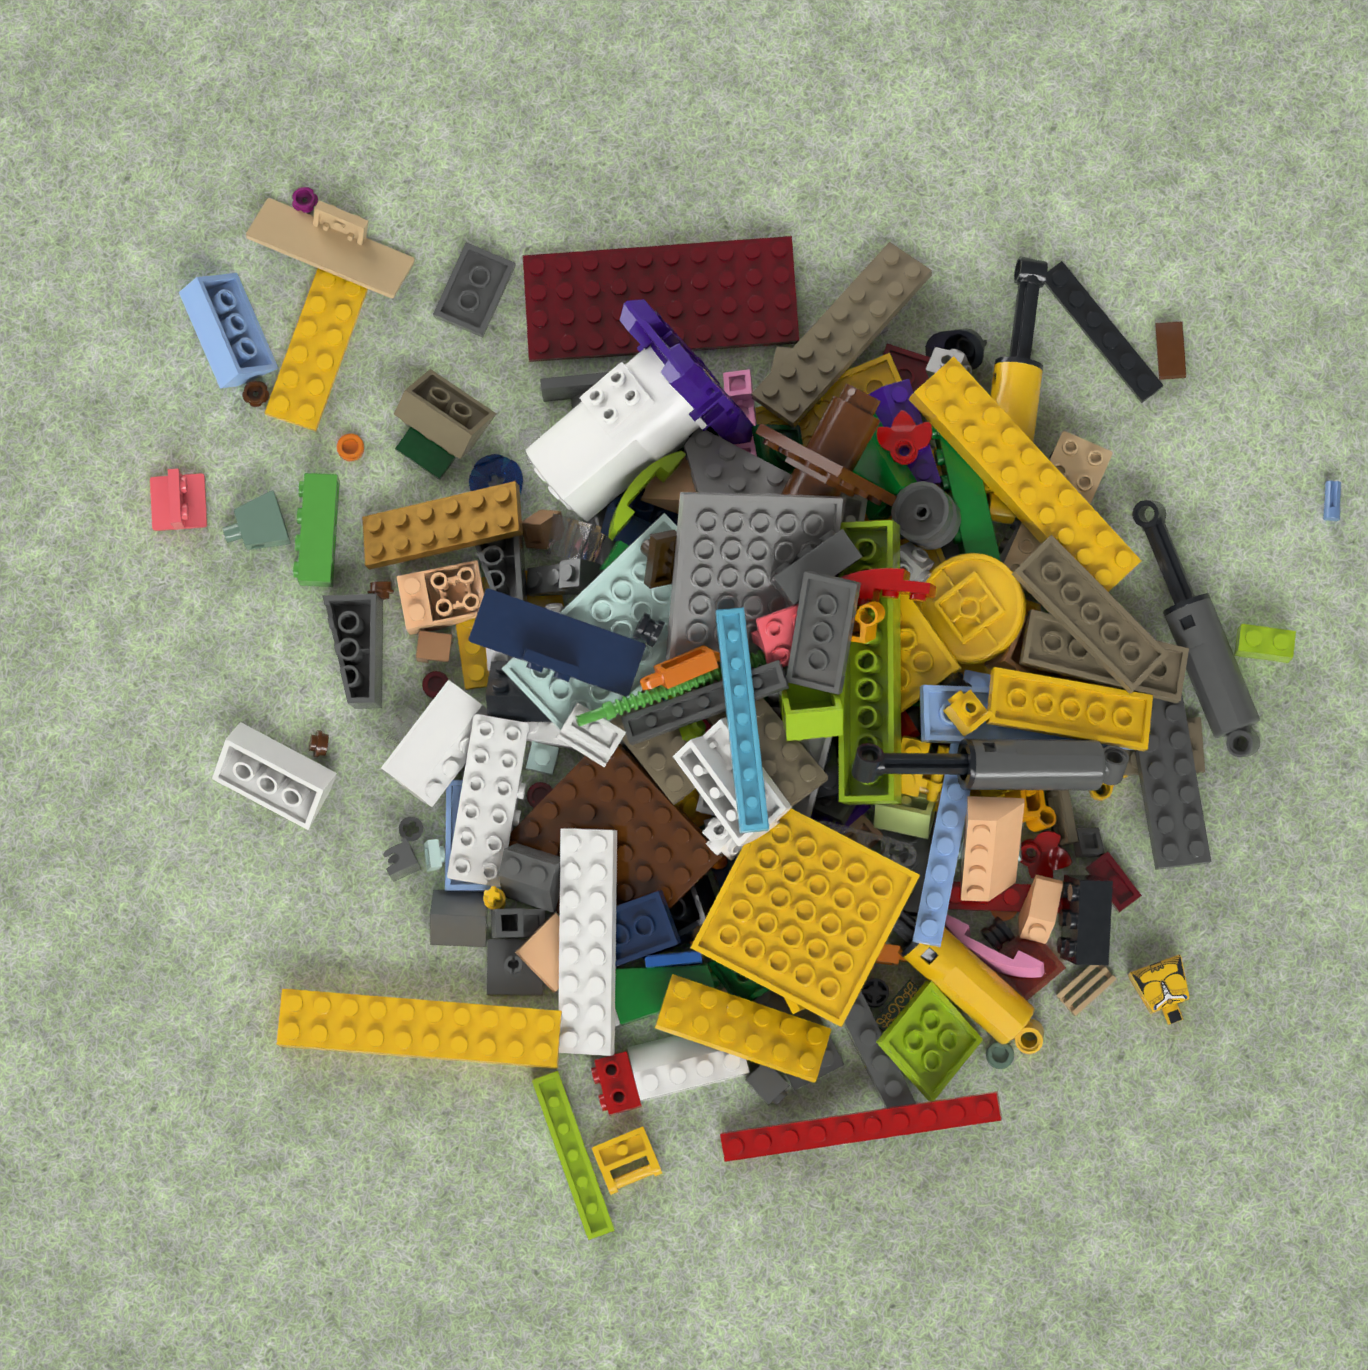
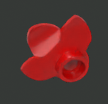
M904 410L900 411L894 418L891 428H877V440L880 446L890 451L893 460L901 465H908L914 462L918 456V451L925 448L932 437V425L930 422H924L916 426L912 417ZM903 447L910 449L909 454L906 456H902L899 453Z
M1044 831L1037 835L1035 839H1027L1021 842L1022 860L1020 862L1028 866L1029 875L1032 879L1036 875L1054 879L1053 870L1071 865L1072 859L1069 853L1058 846L1060 834L1053 831ZM1033 848L1036 851V855L1033 857L1028 856L1027 849Z

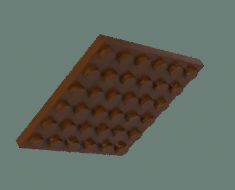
M620 743L605 767L585 756L514 828L509 842V846L518 843L560 857L561 828L617 830L616 906L662 890L669 910L724 856L722 852L717 856L706 845L709 839L702 833V830L677 804H672L652 777ZM559 894V898H558V902H557V907H556V912H557L559 915H560V894Z

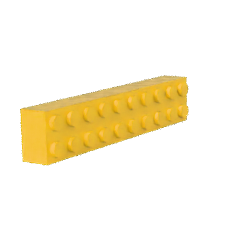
M954 356L909 397L910 402L1041 544L1052 535L1107 592L1142 561Z
M282 988L276 1045L289 1048L558 1069L562 1011Z

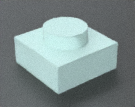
M532 741L526 769L553 775L559 748Z
M438 839L427 840L423 844L427 872L439 870L442 867V863L445 862L444 847L439 846Z

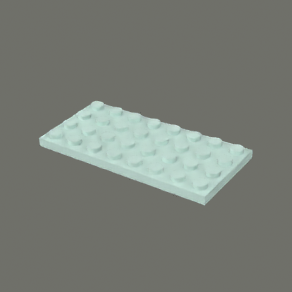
M665 513L560 612V614L634 640L637 639L633 638L632 635L644 612L649 614L651 619L655 621L661 620L665 622L653 647L647 645L643 639L637 640L645 643L646 648L630 694H634V696L637 695L638 691H642L640 679L655 673L653 666L667 661L666 649L672 584L651 589L644 584L647 557L640 549L642 543L650 539V534L669 530L677 531V526ZM514 657L501 668L559 730L562 729L577 703L592 711L602 707V704L611 701L615 703V699L621 701L623 697L622 695L571 677L569 682L553 677L554 671L543 668L542 673L526 667L527 662Z

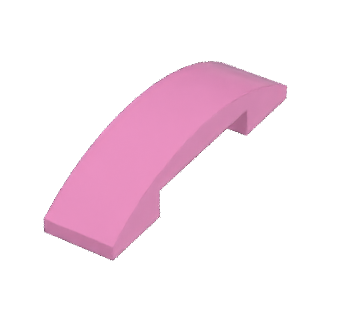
M750 369L723 373L724 391L742 409L754 426L757 425L755 402L751 396L753 385ZM753 436L749 443L734 444L757 457Z
M947 914L944 927L992 970L1017 977L1036 978L1043 976V962L1019 950L1014 959H1011L971 939L969 925Z

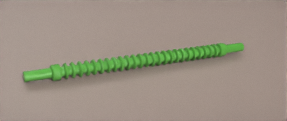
M758 650L756 655L753 652L750 653L751 667L757 668L759 664L762 666L766 665L764 652ZM721 663L719 668L667 689L660 685L659 688H652L651 691L645 690V693L638 691L636 696L630 694V698L623 696L621 701L615 699V703L611 701L605 702L598 709L575 716L577 724L580 727L603 718L610 720L615 718L617 713L619 715H623V711L630 713L631 708L638 710L640 705L643 708L646 707V703L653 705L654 700L659 703L661 698L668 700L669 695L676 697V693L679 692L682 695L684 690L690 692L692 687L697 690L699 685L705 687L707 682L709 684H713V680L719 682L722 678Z

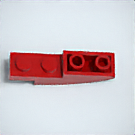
M870 569L840 577L861 583L857 606H862L872 601L879 602L880 592H882V597L898 599L899 594L910 595L909 600L926 602V597L935 598L936 586L932 583L909 581L910 572L906 569Z

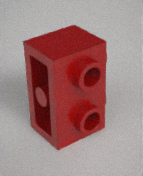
M627 1051L594 1060L596 1067L591 1068L594 1083H600L603 1094L598 1095L602 1112L608 1110L609 1116L642 1107Z

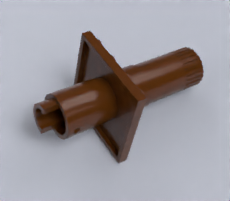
M846 383L839 398L833 396L806 447L761 423L756 434L765 438L763 444L787 456L785 462L795 467L781 495L840 496L841 493H844L853 498L856 493L878 506L881 505L882 501L892 506L897 496L853 473L880 423V420L873 417L881 401Z

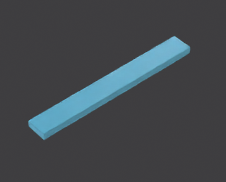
M744 607L717 609L715 617L740 833L768 831L769 822Z

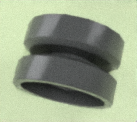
M930 482L911 483L903 488L897 495L891 509L892 520L900 525V534L922 549L933 550L945 546L958 533L961 523L960 509L955 500L937 485Z

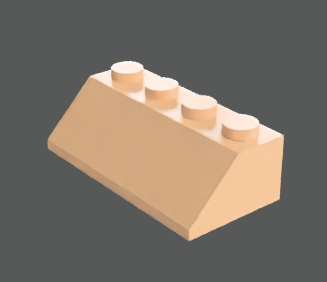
M967 797L960 872L961 900L990 901L1016 883L1024 798Z

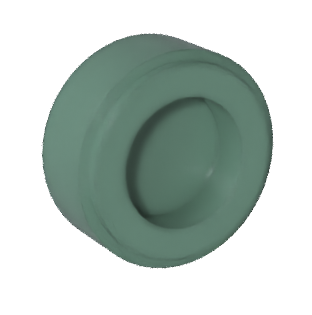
M998 1041L993 1042L986 1051L987 1062L996 1069L1007 1068L1014 1060L1012 1046L1009 1043L1000 1044Z

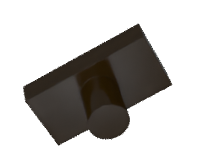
M675 530L650 534V539H647L641 545V552L647 557L644 584L649 589L672 584L677 531Z

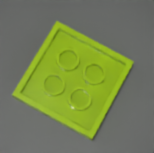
M925 981L876 1043L928 1101H935L983 1039L932 981Z

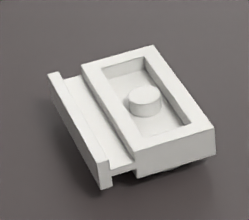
M577 703L556 738L605 767L626 732L604 718L579 727L575 716L591 710Z

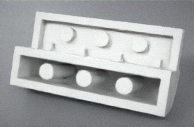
M722 718L703 736L689 740L673 757L739 847L756 840L768 831L740 833L728 724L727 718ZM762 767L769 830H771L792 806Z

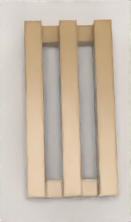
M1090 965L1056 997L1076 1016L1116 980V977L1104 965ZM1097 967L1100 972L1067 1000L1064 996ZM1105 975L1108 980L1075 1009L1072 1004Z

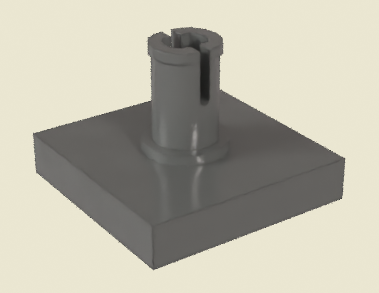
M487 939V995L543 996V981L515 953L528 939Z

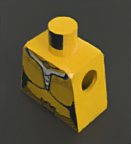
M1180 954L1128 974L1131 983L1150 1014L1162 1010L1168 1025L1184 1020L1178 1004L1189 1000V992Z

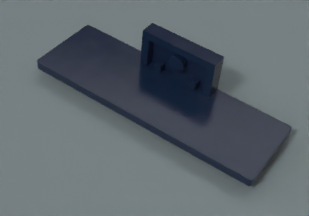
M489 588L485 590L468 639L471 643L527 662L526 667L542 673L543 668L554 671L553 677L569 682L571 677L626 697L630 694L646 648L645 643Z

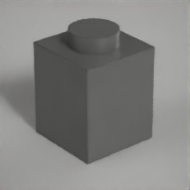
M760 1065L745 1079L768 1106L772 1102L778 1105L788 1095L785 1090L789 1087V1084L775 1069Z

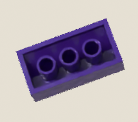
M909 379L882 386L868 394L881 401L875 413L884 427L891 428L894 418L902 410L912 417L916 426L923 423L919 410L909 400V397L913 394ZM928 444L925 448L918 451L915 461L907 466L917 482H930L941 488L940 476L930 444ZM903 447L899 453L902 456H906L909 454L910 449Z

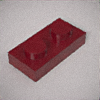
M1108 851L1085 868L1089 875H1097L1113 881L1112 905L1118 913L1142 896Z

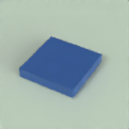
M697 951L648 955L645 957L646 968L702 964L701 953Z

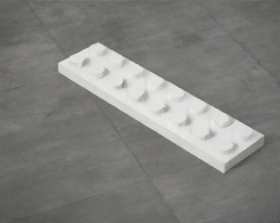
M561 828L558 1011H562L559 1053L614 1055L617 830Z

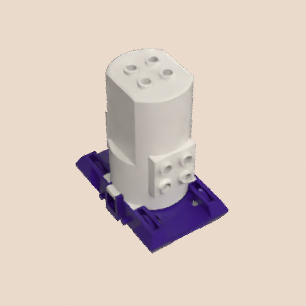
M644 299L626 301L620 317V322L641 344L637 347L639 353L626 364L620 362L579 397L582 401L525 449L527 456L535 466V472L543 481L549 484L547 488L557 500L560 499L568 510H574L587 522L626 490L633 480L649 465L664 456L677 452L690 438L689 436L699 427L704 431L711 426L722 439L732 444L749 443L752 440L753 433L751 427L754 426L752 422L719 386L720 382L704 364L702 359L685 344L678 334L662 319L659 313Z

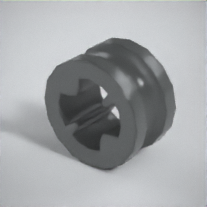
M406 817L399 824L400 836L403 839L407 838L408 841L418 840L423 833L422 822L416 817ZM410 821L417 823L415 827L419 826V832L413 833L412 837L405 835L407 831L403 832V826L409 825Z

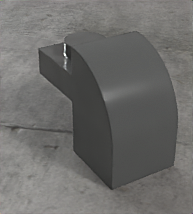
M523 908L491 910L492 938L530 937L545 922V910Z

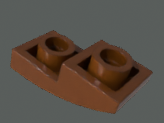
M1183 321L1155 323L1159 380L1186 378Z

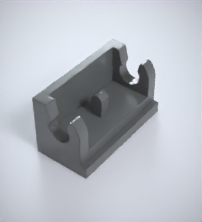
M407 838L402 839V843L387 849L383 854L384 857L394 854L388 859V863L393 862L394 864L386 868L393 882L421 870Z

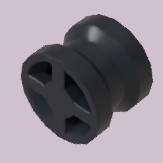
M644 612L632 637L637 640L643 639L647 645L653 647L665 622L661 620L655 621L651 619L649 614Z
M998 916L993 919L992 925L980 930L983 937L997 952L1003 948V944L1006 941H1012L1015 938L1010 928Z
M870 979L865 982L861 989L868 1006L872 1008L882 1006L889 996V988L881 979Z

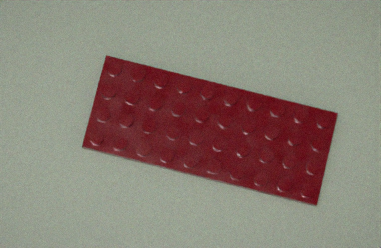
M792 236L523 255L529 362L637 355L639 353L637 347L641 344L620 322V317L626 301L643 299L659 313L662 319L692 351L797 344L799 342Z

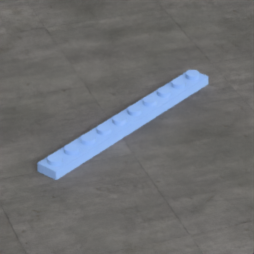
M965 670L963 680L971 684L972 687H989L991 675ZM951 743L949 753L957 754L959 744ZM945 774L913 936V942L941 947L965 822L967 797L970 796V790H963L960 787L957 775Z

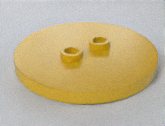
M966 553L943 561L930 572L931 576L926 582L936 586L935 598L926 597V602L916 601V604L958 663L976 664L988 661L1004 652L1014 642L1024 622L1026 601L1020 582L1012 575L1013 572L1004 563L985 554Z

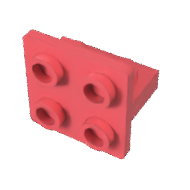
M168 469V476L150 478L152 529L154 531L207 527L204 474L182 475L179 469Z
M799 603L756 619L758 630L751 632L753 643L764 651L767 664L779 660L782 667L789 665Z

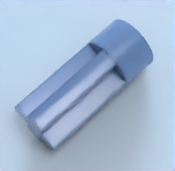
M1330 480L1325 483L1323 520H1340V481Z

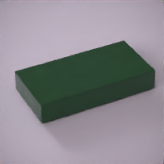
M412 427L409 428L395 448L396 451L439 480H441L456 459L454 455L449 454L445 449L427 439Z

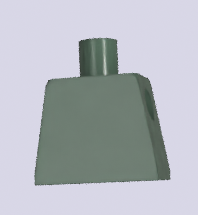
M274 490L234 509L237 523L222 527L227 543L243 539L247 550L291 544Z

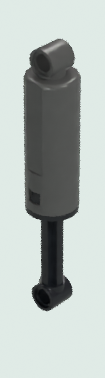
M1152 500L1140 501L1133 508V520L1142 527L1143 532L1145 531L1175 604L1165 609L1163 614L1176 645L1189 648L1186 670L1212 734L1215 738L1228 737L1226 746L1233 756H1251L1258 751L1260 738L1256 732L1251 730L1250 726L1258 723L1260 717L1209 593L1198 596L1194 595L1166 527V509L1163 504ZM1148 507L1154 510V517L1151 521H1147L1145 518V511ZM1241 736L1246 737L1249 743L1245 751L1240 749L1238 745V740Z
M963 739L959 744L957 754L884 753L879 746L865 743L858 746L851 774L857 781L862 783H873L883 774L957 775L958 783L963 790L1096 791L1101 788L1103 783L1107 785L1121 783L1129 761V755L1118 746H1107L1103 749L1101 743L1097 740Z

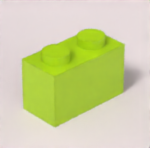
M1241 624L1237 629L1234 656L1289 663L1294 656L1296 631Z

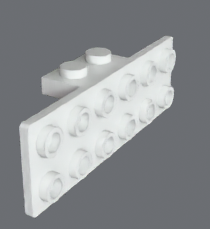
M481 714L474 715L447 878L501 887L499 871L504 849L509 847L511 832L514 830V826H517L521 820L522 811L517 810L519 799H524L526 783H522L523 776H521L529 723Z

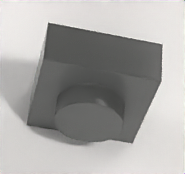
M1099 827L1076 828L1078 842L1073 843L1076 858L1100 857L1105 854Z

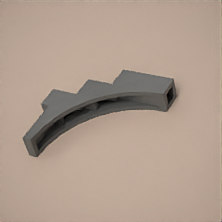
M580 558L560 561V564L527 568V595L532 597L579 595L603 572L600 570L603 564Z

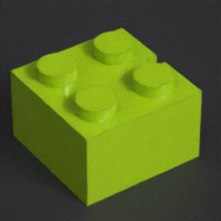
M788 683L789 689L779 692V707L787 741L843 735V708L840 695L793 683Z

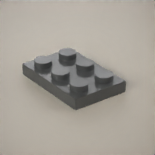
M466 242L433 316L483 338L516 267L515 262Z

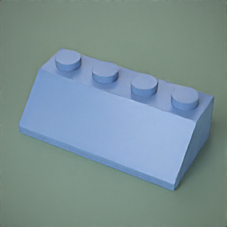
M237 273L196 277L179 292L220 389L242 385L278 369Z

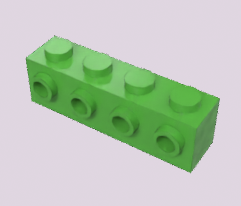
M304 473V481H299V497H303L302 508L297 509V524H301L300 535L296 534L295 551H299V561H294L293 577L297 578L300 586L333 587L340 480L337 474Z

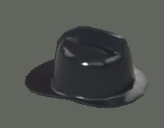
M973 329L941 331L933 334L928 339L925 346V355L931 357L935 347L946 350L957 349L966 355L971 369L974 370L983 362L987 340L982 339L979 333Z

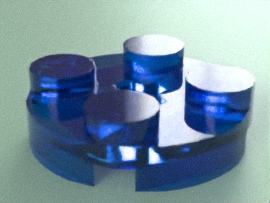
M491 454L476 462L469 476L470 491L490 487L488 483L492 482V476L497 475L498 479H504V482L501 484L516 481L519 485L521 496L524 480L522 471L515 461L503 457V455Z

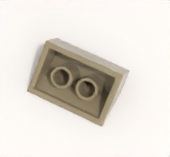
M429 369L404 391L394 415L405 424L412 426L422 433L427 439L446 449L449 454L461 459L473 448L496 416V413Z

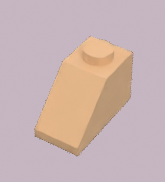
M1040 875L1035 876L1018 916L1019 938L1044 944L1047 943L1056 922L1063 881Z

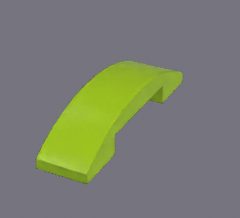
M683 451L669 454L655 461L644 469L629 485L611 520L608 537L612 541L630 522L635 513L628 506L655 476L664 483L683 461L686 455Z

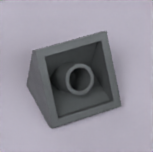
M433 889L430 908V945L486 947L488 907L483 901L484 892Z

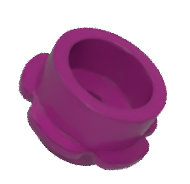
M301 187L292 195V205L297 211L309 213L313 211L314 206L318 203V196L309 187Z

